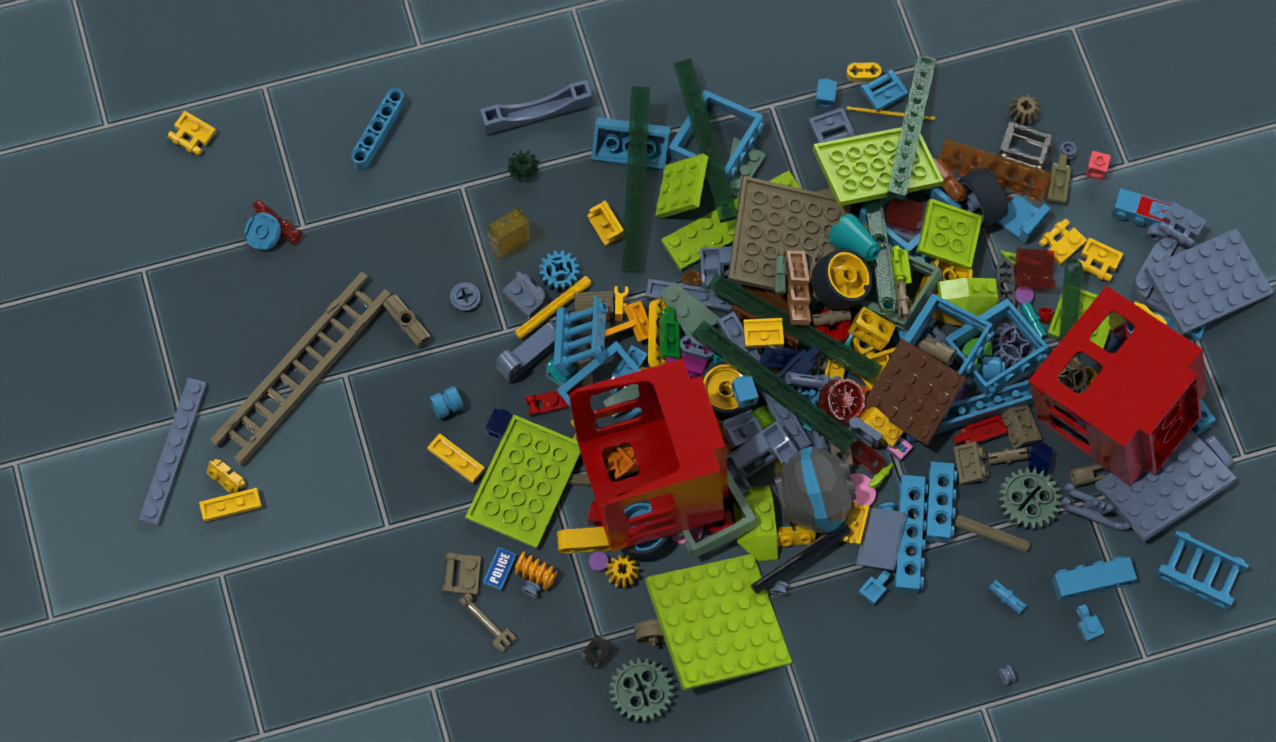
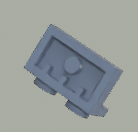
M518 271L516 278L502 292L530 317L545 303V292L541 287H536L532 284V280L528 275Z

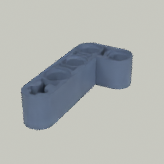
M552 321L548 322L513 352L506 350L496 359V369L509 383L517 379L555 347L556 325Z

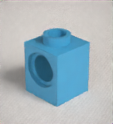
M828 78L818 80L815 107L833 109L837 81Z
M752 376L737 377L733 381L731 388L738 409L757 404L758 394Z

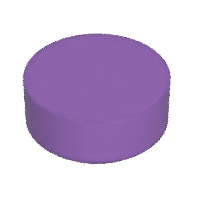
M1021 286L1015 291V300L1018 305L1029 301L1032 302L1034 293L1029 287Z
M599 551L592 553L589 557V567L595 572L606 570V565L608 564L607 555Z

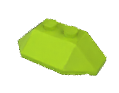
M959 278L937 282L939 297L976 316H980L999 303L998 286L995 278Z
M752 486V490L743 497L757 519V527L736 537L737 543L749 554H753L758 562L777 561V530L770 486ZM734 503V520L737 523L744 518Z

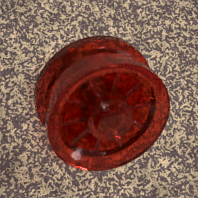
M851 379L832 380L821 388L818 404L821 413L832 422L850 421L852 417H859L865 405V396L860 385Z

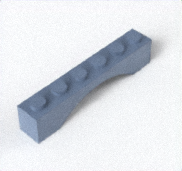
M587 80L569 84L552 95L532 102L516 105L497 104L480 109L481 122L485 134H492L592 106V93Z

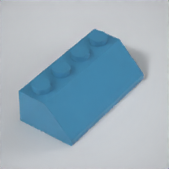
M597 117L591 159L665 169L671 127Z

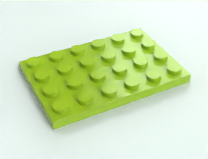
M916 124L813 144L812 150L839 206L943 186L944 183Z
M513 414L465 519L537 549L581 455L577 441Z

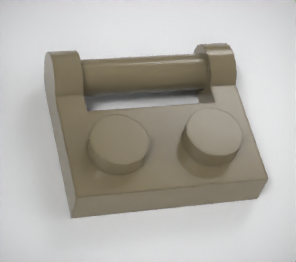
M446 553L445 560L447 561L445 585L442 586V592L456 595H465L468 592L471 596H478L481 556ZM455 562H460L458 587L452 586Z

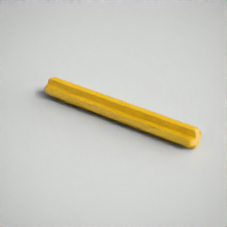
M584 276L515 331L516 336L520 340L524 339L557 313V309L564 307L572 301L574 293H582L591 286V280Z

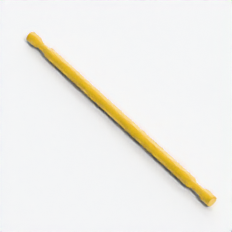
M847 106V110H855L859 112L900 116L924 120L929 119L933 121L935 120V117H926L922 115L905 114L889 111L876 112V110L873 109L852 108Z

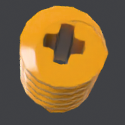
M523 551L515 565V574L519 576L522 573L523 579L529 577V581L534 582L536 580V584L539 586L543 584V590L549 589L559 569L553 573V566L546 569V562L540 566L539 558L532 562L533 555L525 558L526 552Z

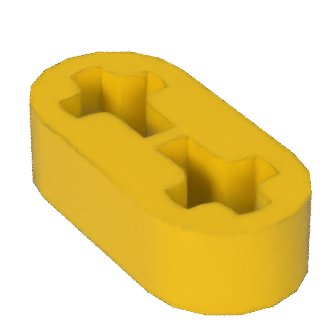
M852 63L847 67L846 76L852 82H871L881 76L882 70L877 63ZM872 69L876 72L875 75H872L870 72ZM852 70H856L857 75H854Z

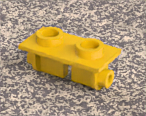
M215 459L213 462L209 461L206 473L211 479L216 480L227 492L231 494L237 493L238 488L242 489L246 484L244 478L235 471L229 475L228 472L231 471V468L222 460Z
M792 526L778 527L776 529L777 547L807 545L809 542L815 541V532L798 526H796V531L792 530Z

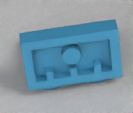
M1017 194L1008 204L1007 216L996 223L1025 243L1046 219L1050 207L1043 204L1040 209L1036 208Z

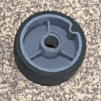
M987 168L974 170L958 180L967 190L966 198L961 201L964 209L983 216L981 228L992 225L1007 216L1008 202L1005 193L996 177Z

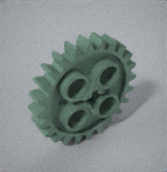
M1026 468L1024 473L1021 469H1018L1017 475L1012 472L1011 478H1005V483H1002L1000 486L1003 490L998 492V495L1002 496L998 499V503H1003L999 509L1006 510L1003 516H1010L1009 523L1015 520L1016 527L1021 523L1024 530L1027 525H1030L1031 530H1034L1035 525L1041 529L1043 523L1048 526L1050 523L1049 519L1052 521L1055 519L1054 514L1058 515L1060 511L1058 508L1061 504L1058 500L1061 499L1062 495L1057 494L1060 490L1059 487L1054 488L1056 481H1049L1051 475L1044 477L1043 470L1040 474H1037L1036 468H1034L1032 473ZM1024 483H1030L1033 488H1026ZM1037 487H1041L1024 509L1019 511L1018 509L1025 503L1026 499L1034 493ZM1039 496H1046L1048 501H1042ZM1012 497H1018L1021 502H1014ZM1027 509H1033L1036 514L1030 515Z
M638 658L636 664L630 660L629 666L624 663L622 664L623 671L616 669L618 676L612 675V680L615 683H610L609 687L614 690L609 691V695L615 697L611 699V703H617L615 711L621 709L620 716L628 714V721L635 717V723L638 722L639 718H642L643 723H645L646 718L649 717L653 722L654 715L661 718L660 711L667 712L665 705L671 706V701L668 698H673L674 694L669 691L674 690V686L668 684L672 682V678H666L668 671L661 672L663 665L655 667V660L651 665L648 664V658L645 659L644 663H641L640 658ZM635 674L638 675L642 690H645L644 695L649 704L648 707L644 704L642 693L638 691L639 686L634 677ZM649 674L653 679L650 682H646L642 677ZM626 681H631L634 686L628 689L623 684ZM651 693H657L659 694L660 698L658 700H652L650 699L649 695ZM637 699L641 702V705L633 707L630 702Z

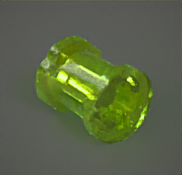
M762 406L752 413L762 430L776 422L766 411V406Z

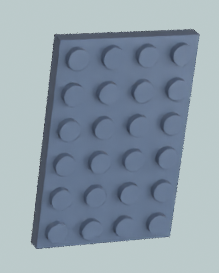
M1237 228L1144 269L1145 274L1181 335L1274 293Z
M1191 429L1155 475L1144 469L1135 482L1129 486L1112 473H1109L1095 482V487L1136 533L1146 541L1235 483L1237 477Z

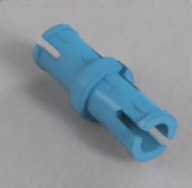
M995 580L988 588L1002 600L1003 604L1009 605L1017 614H1020L1027 606L1013 594L1012 590L1006 589L998 580Z

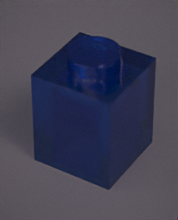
M494 408L485 427L486 435L501 441L512 419L510 412L505 409L498 410Z
M1045 443L1033 444L1027 467L1030 472H1033L1034 468H1036L1038 474L1042 470L1044 475L1047 474L1053 447H1048Z

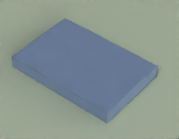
M869 507L856 562L858 566L895 570L906 513Z

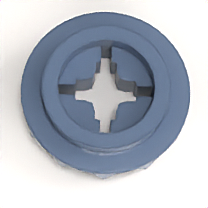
M468 282L459 283L451 290L450 301L455 309L457 308L462 312L466 310L471 311V309L477 307L480 301L479 289ZM463 291L466 294V296H471L468 297V303H466L464 299H461Z

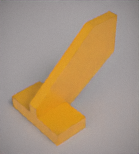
M638 301L624 306L629 322L605 330V339L632 328L638 342L648 339L649 320L642 302Z

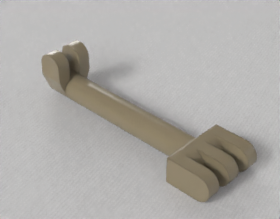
M467 592L459 602L496 637L493 644L503 652L505 648L501 643L503 642L509 647L511 643L506 638L509 637L513 642L517 638L508 628L501 632L472 602L473 597Z

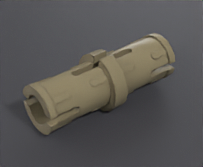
M896 282L893 287L895 291L894 304L897 306L898 319L904 321V315H906L908 320L910 318L908 307L910 301L906 294L905 282H898V287Z
M849 308L839 311L828 310L826 313L811 315L813 327L824 324L834 325L837 322L851 320Z
M1026 447L1013 450L1007 448L1004 451L987 453V459H989V465L1003 462L1009 464L1011 461L1028 459V453H1026Z

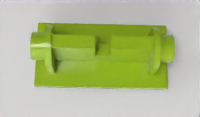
M893 246L891 253H889L892 283L894 285L897 282L898 286V282L910 284L912 279L908 250H902L899 246Z

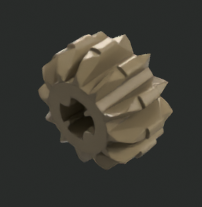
M1020 94L1018 98H1013L1009 106L1010 117H1015L1014 122L1021 121V126L1024 122L1030 125L1040 115V102H1035V97L1029 98V94H1026L1025 97Z

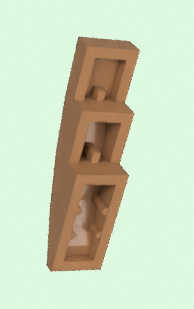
M786 250V270L788 273L786 283L791 325H810L809 304L811 300L808 288L810 279L805 251Z

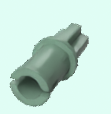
M784 256L775 257L773 277L775 278L776 294H785L788 273L786 270L787 258Z

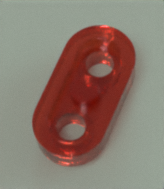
M856 441L850 446L853 461L870 473L875 474L881 471L884 466V458L862 441ZM855 451H861L862 454L857 455ZM875 462L877 466L873 467L870 463Z

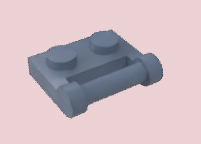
M843 107L809 118L808 120L817 143L855 136ZM842 128L846 131L825 139L822 136Z
M852 417L849 421V436H857L866 447L870 449L873 447L876 450L881 443L882 434L860 418Z

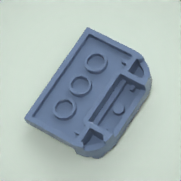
M1164 237L1154 245L1134 281L1133 288L1141 304L1170 317L1144 272L1146 267L1186 250L1177 245L1178 241Z

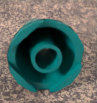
M846 214L840 217V222L832 226L829 233V243L835 249L852 250L867 261H872L879 256V244L853 214Z

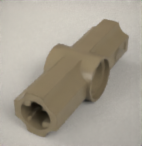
M396 294L386 299L383 306L398 323L400 330L405 332L417 347L425 345L431 339V336L415 318L414 313L408 310ZM404 319L411 320L409 323L402 322Z

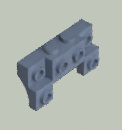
M732 246L700 248L702 288L721 287V276H728Z
M776 421L727 455V469L744 496L752 490L747 478L777 457L784 466L798 451L783 427Z

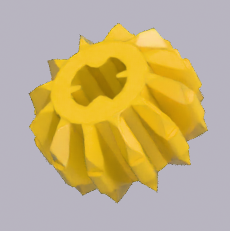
M618 555V560L612 557L611 563L606 565L608 569L606 576L610 577L609 583L615 582L616 588L622 584L625 589L627 583L633 585V579H638L637 572L639 567L635 566V560L629 562L630 556L628 555L625 559H622V555ZM619 569H622V571L623 569H625L626 573L623 574V572H621L620 574Z

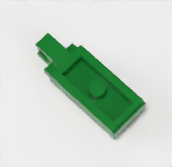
M668 306L661 309L659 320L660 358L666 359L669 357L678 360L680 358L679 322L674 317V308Z

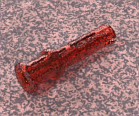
M260 199L253 204L252 209L257 213H268L277 218L281 229L280 235H284L291 245L300 240L303 232L294 228L289 220L282 219Z

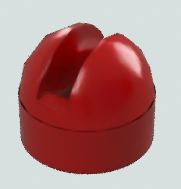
M1040 308L1038 316L1041 318L1040 321L1043 323L1052 321L1054 310Z

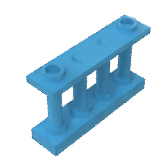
M598 295L594 296L593 307L571 314L564 307L557 309L553 365L562 377L570 375L572 363L593 356L600 364L604 363V355L606 353V312L608 308ZM593 315V321L573 327L574 321ZM592 329V335L572 341L573 335ZM591 343V349L571 356L573 349Z
M1176 531L1171 540L1177 542L1170 560L1167 565L1161 564L1155 577L1227 611L1234 601V598L1230 597L1229 592L1238 572L1244 573L1249 564L1239 557H1232L1192 538L1186 532ZM1184 546L1194 550L1195 553L1186 573L1182 574L1176 571L1175 566ZM1202 555L1213 559L1204 582L1194 580L1193 575ZM1220 563L1231 568L1222 591L1215 590L1211 586Z

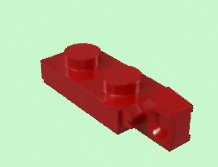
M997 415L965 426L964 429H961V434L955 435L952 440L955 446L975 441L979 444L1006 435L1008 431L1001 415Z

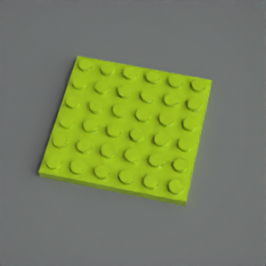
M753 554L646 577L645 583L683 691L788 666L792 663L766 588L757 594L751 588V584L762 578Z

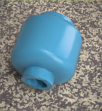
M983 357L981 363H978L979 374L985 381H989L1005 371V362L1001 361L1000 357Z

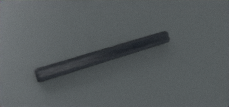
M847 524L841 525L835 531L829 533L751 584L753 592L755 594L761 592L851 532Z

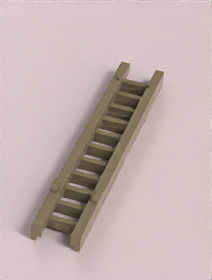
M361 271L210 439L211 443L218 447L226 437H229L242 448L234 457L238 465L242 467L384 308L383 303L391 296V293L384 289L373 302L366 294L358 291L368 280V276ZM353 296L368 306L362 315H359L346 305ZM340 310H343L356 320L349 329L334 319ZM328 323L344 334L337 343L321 332ZM316 337L331 348L324 357L309 346ZM303 351L319 362L312 371L296 360ZM291 365L306 376L299 385L284 374ZM278 379L293 390L287 399L271 388ZM265 394L280 405L274 413L258 402ZM252 408L267 419L262 427H259L246 416ZM239 422L255 434L249 441H246L233 430Z

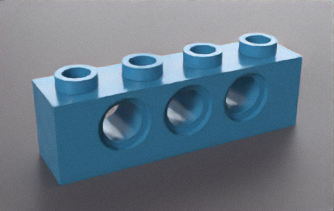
M931 461L929 465L925 541L948 543L950 537L954 536V526L951 525V519L955 517V507H952V500L956 499V489H953V482L957 480V470H954V463ZM943 481L947 486L941 487L938 485V482ZM937 500H944L946 505H939ZM936 518H942L945 523H937Z

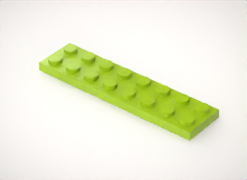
M790 171L769 181L800 188ZM739 197L661 239V243L680 272L700 262V248L727 247L733 244Z

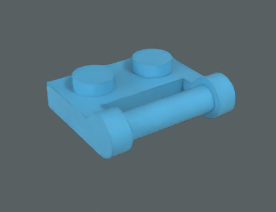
M892 69L886 71L885 75L870 83H864L859 86L861 93L866 96L876 112L907 97L909 93ZM891 81V83L883 86L882 88L874 92L871 91L872 89L882 85L883 83Z

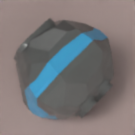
M813 446L803 448L792 456L779 471L778 476L774 478L785 522L790 521L795 526L816 533H829L839 528L846 520L853 500L857 499L848 463H844L838 456L826 450Z

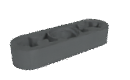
M1002 259L996 266L999 303L1004 301L1005 296L1008 295V300L1015 306L1014 265L1010 260ZM1003 265H1005L1008 269L1006 272V276L1004 277V270L1002 269ZM1002 282H1007L1010 284L1011 288L1009 290H1004L1001 288L1000 284Z

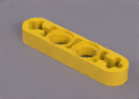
M662 298L649 303L648 363L650 367L665 364L666 362L665 358H660V335L656 321L659 323L661 309L667 307Z

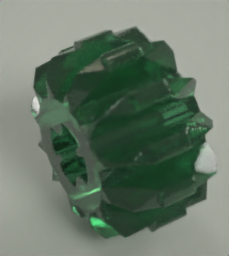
M520 149L519 154L513 152L512 158L508 159V171H510L511 177L517 176V181L524 178L526 182L527 177L533 179L534 174L538 173L539 161L536 160L535 154L530 155L529 150L523 153Z

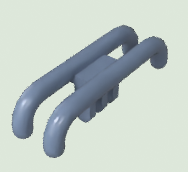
M1067 483L1064 486V491L1068 495L1085 501L1084 508L1070 503L1068 497H1064L1060 501L1064 509L1113 529L1127 530L1131 527L1127 522H1117L1102 516V514L1107 512L1120 515L1110 503L1074 489L1072 483Z

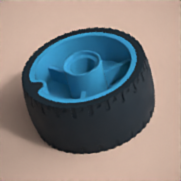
M649 500L629 504L624 508L626 518L652 512ZM672 534L620 550L633 560L651 561L661 556L667 550Z

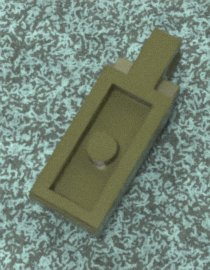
M1060 154L1058 163H1053L1051 168L1046 202L1062 205L1066 203L1071 168L1069 165H1066L1067 155Z

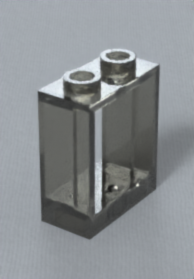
M1009 122L996 160L1039 174L1041 167L1045 168L1048 157L1045 155L1046 153L1050 154L1053 144L1049 142L1052 135ZM1013 137L1043 147L1040 157L1038 158L1008 148L1011 138Z

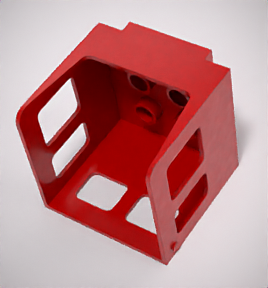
M1107 285L1028 381L1039 422L1129 486L1135 482L1144 469L1153 475L1157 473L1202 417L1200 400L1206 393L1203 349ZM1107 316H1109L1111 331L1124 341L1116 353L1107 352L1090 339ZM1127 325L1135 329L1131 335L1128 334ZM1077 353L1086 354L1102 366L1101 372L1081 394L1075 393L1058 381V376ZM1050 401L1083 423L1086 430L1055 409L1050 404ZM1053 416L1086 438L1089 445L1059 428L1054 423Z
M683 358L573 390L569 394L577 443L611 552L724 519L723 496L729 495L725 444L703 378L699 376L690 379ZM632 384L638 385L639 396L637 398L592 410L590 402L592 396ZM641 408V415L636 418L601 428H595L594 421L597 419ZM629 444L633 449L639 474L613 482L609 479L602 452L609 448ZM649 499L652 512L626 518L624 508L627 505Z

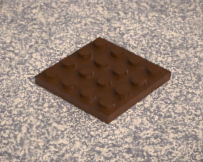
M901 338L865 399L863 406L868 409L876 407L889 418L890 423L925 445H929L968 378Z

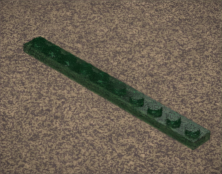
M918 54L886 196L905 200L936 58Z
M692 59L675 62L674 68L699 153L708 156L705 173L719 221L723 223L735 220L738 213Z
M631 86L622 271L641 272L650 87Z
M718 273L714 275L706 288V291L745 310L759 319L782 318V326L785 333L797 338L800 344L809 349L816 345L820 349L818 354L872 384L882 369L881 364L811 325H791L789 313L734 282L727 281L725 277Z
M705 320L692 333L694 339L741 375L746 377L752 376L754 385L845 453L857 439L855 434Z

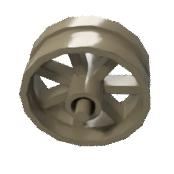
M651 618L650 621L640 622L635 625V639L637 643L656 646V644L666 642L658 620Z

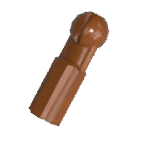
M934 158L933 160L944 180L941 187L948 193L951 200L955 202L964 200L967 194L965 186L957 181L940 159Z

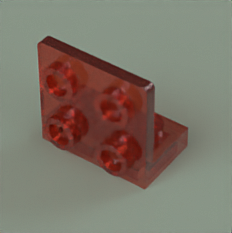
M1017 248L1014 273L1015 286L1055 288V280H1052L1054 251Z

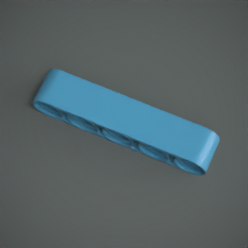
M392 88L388 91L353 149L351 158L353 167L356 170L362 171L367 169L404 108L405 103L402 90ZM399 98L398 101H393L392 99ZM385 113H391L389 116L383 115ZM375 128H382L380 131L374 130ZM369 142L373 143L371 146H366V145H365L366 143H369ZM359 157L364 158L362 161L356 160Z

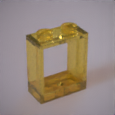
M519 207L487 226L488 245L498 259L530 240L529 220Z

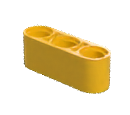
M604 527L565 529L557 532L559 553L611 550Z

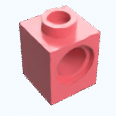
M1092 151L1085 176L1103 181L1111 155Z

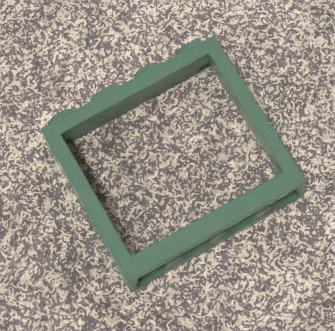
M876 241L880 246L879 256L872 261L865 260L871 273L883 256L889 258V253H891L893 247L891 244ZM908 253L910 268L930 277L909 309L910 318L908 320L906 316L904 321L899 320L897 313L865 298L852 307L861 310L864 306L896 325V328L908 332L932 293L934 294L938 288L937 282L943 280L944 276L941 268L936 267L934 263H926L919 256L913 257Z
M728 469V493L744 519L698 543H695L689 530L678 532V537H683L685 541L683 545L688 553L691 552L694 558L757 527V519Z

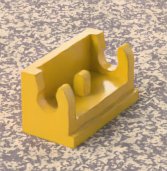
M606 201L589 210L590 213L587 215V218L605 247L623 238L624 230Z
M852 502L851 510L844 521V524L849 526L851 532L840 539V542L856 546L860 545L869 506L858 505Z

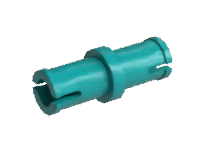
M1030 301L1022 304L1019 308L1022 310L1027 322L1033 329L1035 328L1037 334L1043 339L1048 334L1040 322V316H1037Z

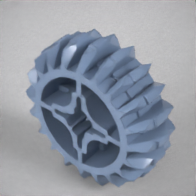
M1013 322L1010 325L1004 323L1002 327H998L991 340L993 345L992 352H995L993 357H1000L1001 361L1005 362V368L1007 366L1011 367L1024 359L1021 358V355L1027 349H1030V354L1036 351ZM1004 336H1011L1009 341H1006V343H1002V338Z

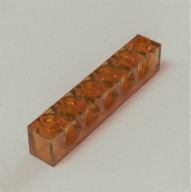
M946 138L938 158L949 170L956 171L963 176L980 168H987L989 171L990 169H995L997 172L993 173L1002 188L1010 189L1017 194L1028 195L1036 200H1043L1052 173ZM959 157L962 161H957L954 158ZM972 163H977L979 167L973 166ZM1007 175H1013L1015 178H1009ZM1025 181H1031L1033 184H1027Z

